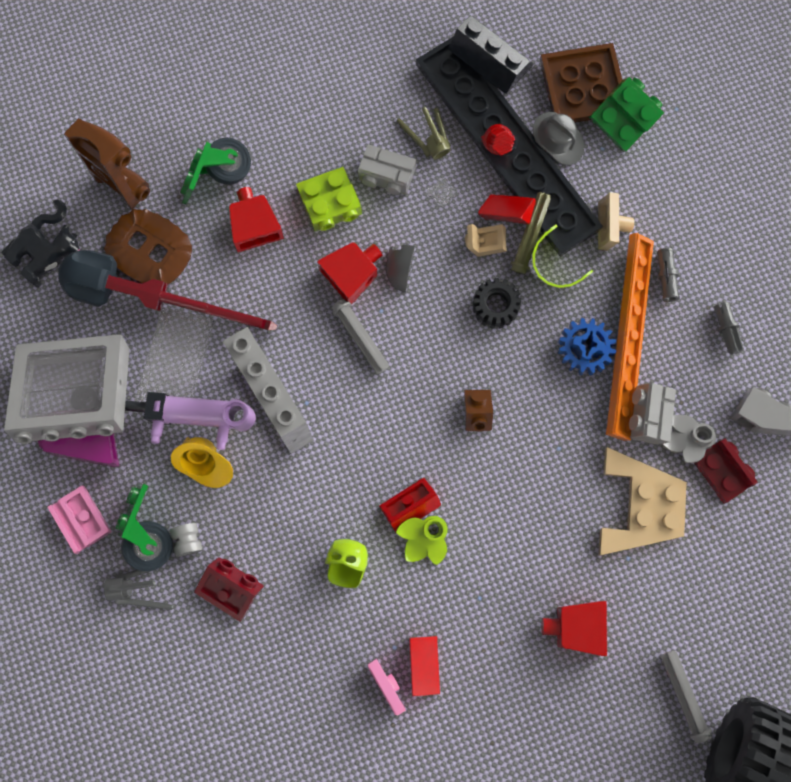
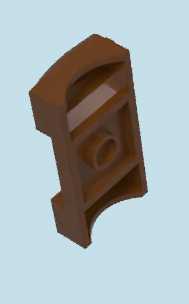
M80 118L64 133L93 179L97 183H105L122 196L130 209L133 210L140 201H144L149 196V183L136 172L126 168L131 161L130 149L114 134Z

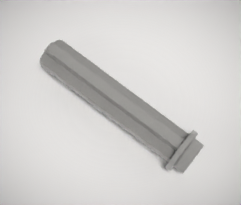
M345 299L338 301L332 306L334 310L333 315L338 316L377 374L385 372L389 368V364L350 308L351 303L346 302Z
M674 650L662 654L661 659L691 731L690 739H694L695 743L710 740L712 738L710 734L712 729L706 725L677 652Z

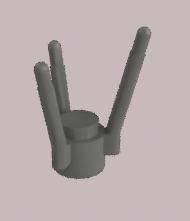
M134 570L128 573L116 574L115 578L105 580L104 595L107 601H116L117 605L128 604L167 610L174 609L172 604L127 598V596H131L132 589L156 585L155 581L131 583L129 579L148 572Z

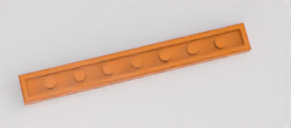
M633 233L629 236L606 435L623 441H631L629 421L634 412L632 395L638 385L654 241L639 233Z

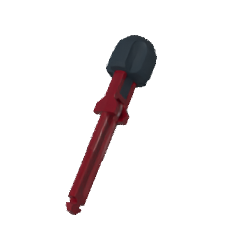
M92 250L73 252L64 258L58 268V281L62 290L74 300L97 307L106 304L110 294L116 291L139 297L145 307L161 311L163 303L268 331H276L278 327L274 322L168 293L166 292L168 284L164 281L151 279L141 284L118 278L116 274L117 263L113 256Z

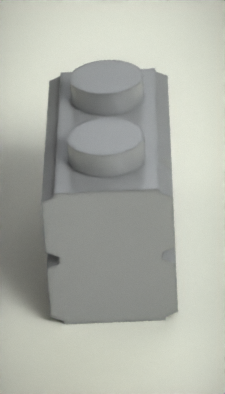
M368 144L358 169L359 180L368 187L374 188L377 185L386 188V191L393 195H400V193L406 195L416 170V159Z
M654 383L636 386V390L632 395L634 412L629 421L631 439L653 445L670 443L676 395L675 389Z

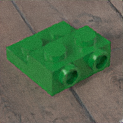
M630 77L623 79L589 116L623 152H626L664 114L661 110L662 102L653 95L649 97L643 91L645 85L636 77L633 79Z

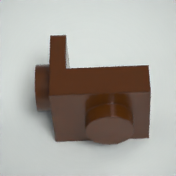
M464 390L465 430L477 432L491 431L493 423L491 390Z

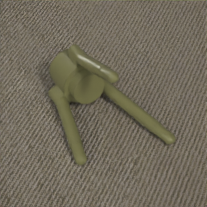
M422 108L432 135L426 139L427 145L400 118L397 119V123L423 150L426 157L432 156L434 160L446 156L451 151V145L447 139L438 108H434V113L440 133L437 132L427 108Z

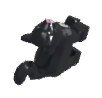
M58 199L53 201L57 209L55 214H40L31 224L22 228L17 238L12 240L1 252L4 258L14 267L20 265L21 258L28 254L32 260L23 268L20 274L37 288L42 285L40 278L44 274L56 268L64 257L80 250L79 242L76 239L77 234L70 233L67 225L62 227L53 243L47 239L41 230L44 223L56 224L65 218L67 207L63 201Z

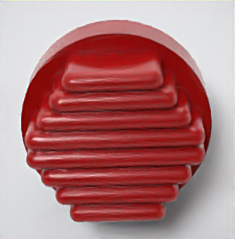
M502 124L492 125L481 136L485 148L493 154L502 156L512 151L513 141H515L514 135H512L509 128Z

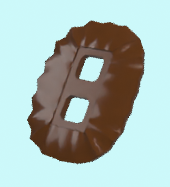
M133 209L128 214L121 215L118 222L113 225L111 231L106 235L104 250L107 255L113 256L117 263V268L141 283L156 279L170 284L186 268L191 258L192 245L188 235L169 219L163 218L158 213H153L147 209ZM136 232H140L147 237L140 249H135L128 244ZM157 245L168 250L161 262H156L149 258L150 253Z

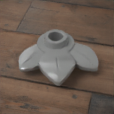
M673 415L672 427L674 431L671 432V441L662 445L670 452L682 453L685 463H695L704 457L706 449L714 445L716 434L710 425L698 424L691 416ZM697 436H704L706 440H701Z

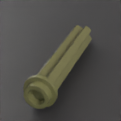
M537 193L530 224L526 225L514 262H510V265H512L511 270L516 273L525 275L526 271H530L528 264L551 200L550 195L546 193Z

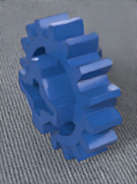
M581 318L578 325L574 321L570 323V330L564 328L562 331L564 337H560L558 340V344L563 347L559 348L558 354L565 355L561 361L562 364L567 362L571 364L569 371L574 370L576 367L579 369V375H582L587 370L588 374L592 376L595 373V368L601 373L605 369L604 364L610 365L613 360L609 356H614L616 350L611 347L614 346L616 340L609 339L612 330L606 332L603 330L605 323L602 322L599 326H596L594 318L591 319L589 324L586 323L584 318ZM584 331L582 336L572 337L576 333ZM588 339L587 344H588V348H589L590 350H589V352L586 354V350H585L586 347H585V345H583V344H584V343L586 342V340ZM601 356L599 360L589 363L592 357L598 358Z

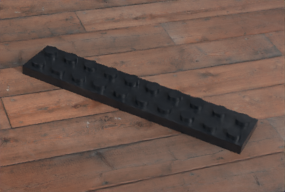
M453 37L417 58L416 66L511 193L517 197L535 199L538 192L550 195L551 200L540 231L544 234L554 225L558 226L545 238L560 257L603 228V225L551 157L535 141L531 131L499 89L448 49ZM495 124H502L509 128L515 138L512 151L502 156L488 151L481 139V136L485 134L487 129Z

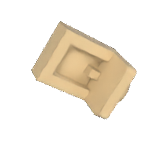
M473 224L467 226L468 234L465 235V243L467 248L477 257L507 252L506 227L503 224L477 228Z

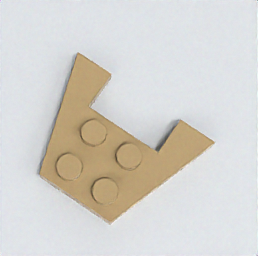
M608 447L605 448L603 474L630 478L627 530L600 529L598 556L684 537L687 482Z

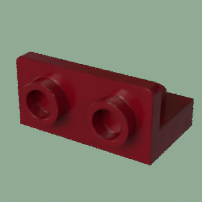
M726 438L716 442L711 448L706 449L704 457L694 463L723 504L728 503L746 489L758 483L754 470L748 464H744L739 457L737 447L732 442L727 441Z
M218 557L207 566L194 593L241 622L264 585L258 582L257 578L253 575L245 574L237 569L231 561Z

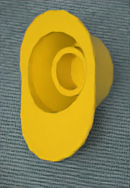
M187 437L183 444L176 447L171 454V463L175 469L206 487H224L230 483L233 477V468L230 462L217 453L214 444L206 438Z

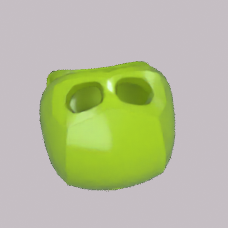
M351 539L335 540L331 544L325 559V564H329L327 574L329 582L344 588H357L367 567L368 552L366 546Z

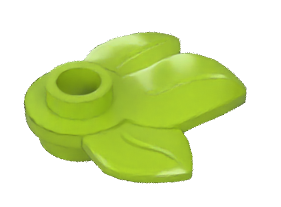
M429 516L424 520L410 518L398 527L396 533L408 540L405 546L406 561L416 562L428 556L435 565H438L445 558L447 545L444 538L447 535V524L442 518L438 516ZM432 524L438 527V532L434 535L429 533V526Z

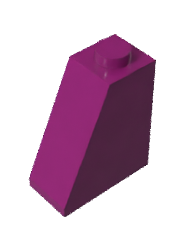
M114 433L110 436L90 435L81 439L68 437L59 438L56 441L37 440L39 447L44 452L53 456L114 468L120 467Z

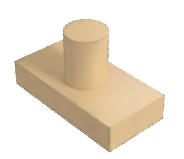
M609 192L598 202V220L603 225V228L598 232V250L608 251L619 243V231L632 232L634 219L632 217L619 216L618 193Z

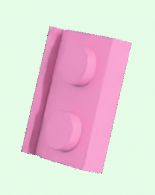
M85 486L78 487L59 499L57 503L47 507L75 554L80 553L86 547L93 545L112 532Z

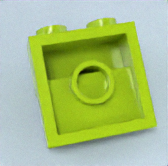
M344 167L296 183L314 232L329 230L335 224L342 221L351 222L362 214L361 204L353 185L350 184Z

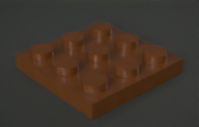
M613 43L546 53L540 56V64L551 111L569 116L574 123L591 120L589 116L623 80Z

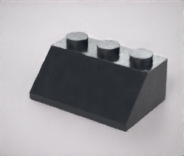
M471 15L456 29L448 47L452 53L505 94L534 65Z

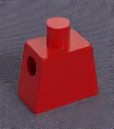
M243 187L237 190L239 202L229 205L233 242L237 252L284 239L281 226L264 195L254 197L250 187Z
M352 242L321 258L317 263L322 275L339 295L352 305L376 279L377 268L373 263L383 255L375 244L362 251L355 242Z
M607 601L557 607V618H542V635L557 636V646L560 648L598 656H607Z

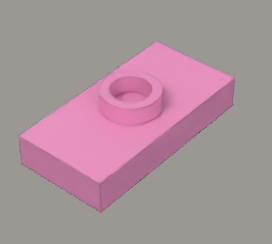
M377 658L368 663V669L394 714L398 716L406 711L396 693L400 687L392 673L387 676Z

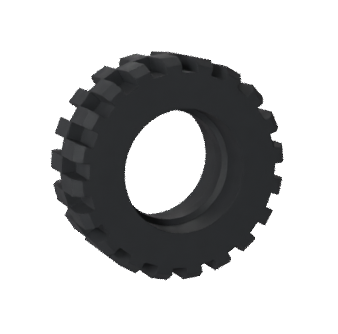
M755 697L738 700L737 704H733L730 708V712L725 714L721 726L716 731L714 741L712 740L711 750L706 760L707 767L704 771L705 782H791V714Z

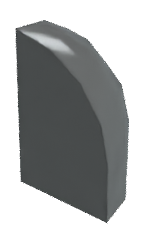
M402 245L400 250H396L392 246L389 249L386 262V275L389 282L397 290L406 293L414 258L415 246Z

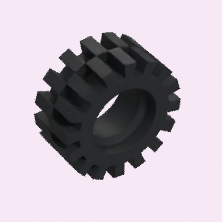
M495 278L493 282L488 279L485 284L482 283L478 290H476L473 300V313H476L478 321L482 320V325L486 326V324H489L492 329L495 326H498L500 329L504 325H510L516 319L520 310L521 298H519V290L515 291L513 283L508 285V280L506 279L503 282H500L499 278ZM492 295H500L506 300L507 307L501 312H493L487 306V299Z

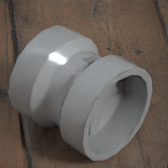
M197 523L184 524L170 529L171 538L177 541L174 547L175 557L187 556L203 551L201 542L197 540Z

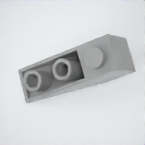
M753 387L746 391L730 417L731 420L753 433L791 436V405L775 400L768 391L762 388Z

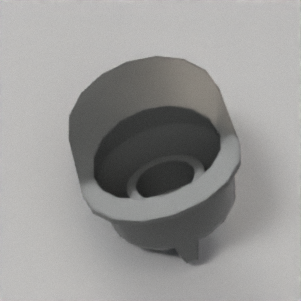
M546 112L535 120L533 125L535 141L556 161L563 165H572L582 158L585 143L574 121L569 116L556 112Z

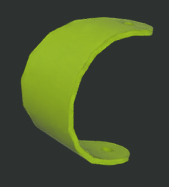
M554 225L551 229L545 232L535 244L532 253L533 267L538 277L541 280H543L547 285H551L557 288L571 287L584 280L593 272V270H590L573 283L566 285H557L548 282L543 276H541L535 264V253L538 248V245L545 236H547L556 227H558L557 225Z

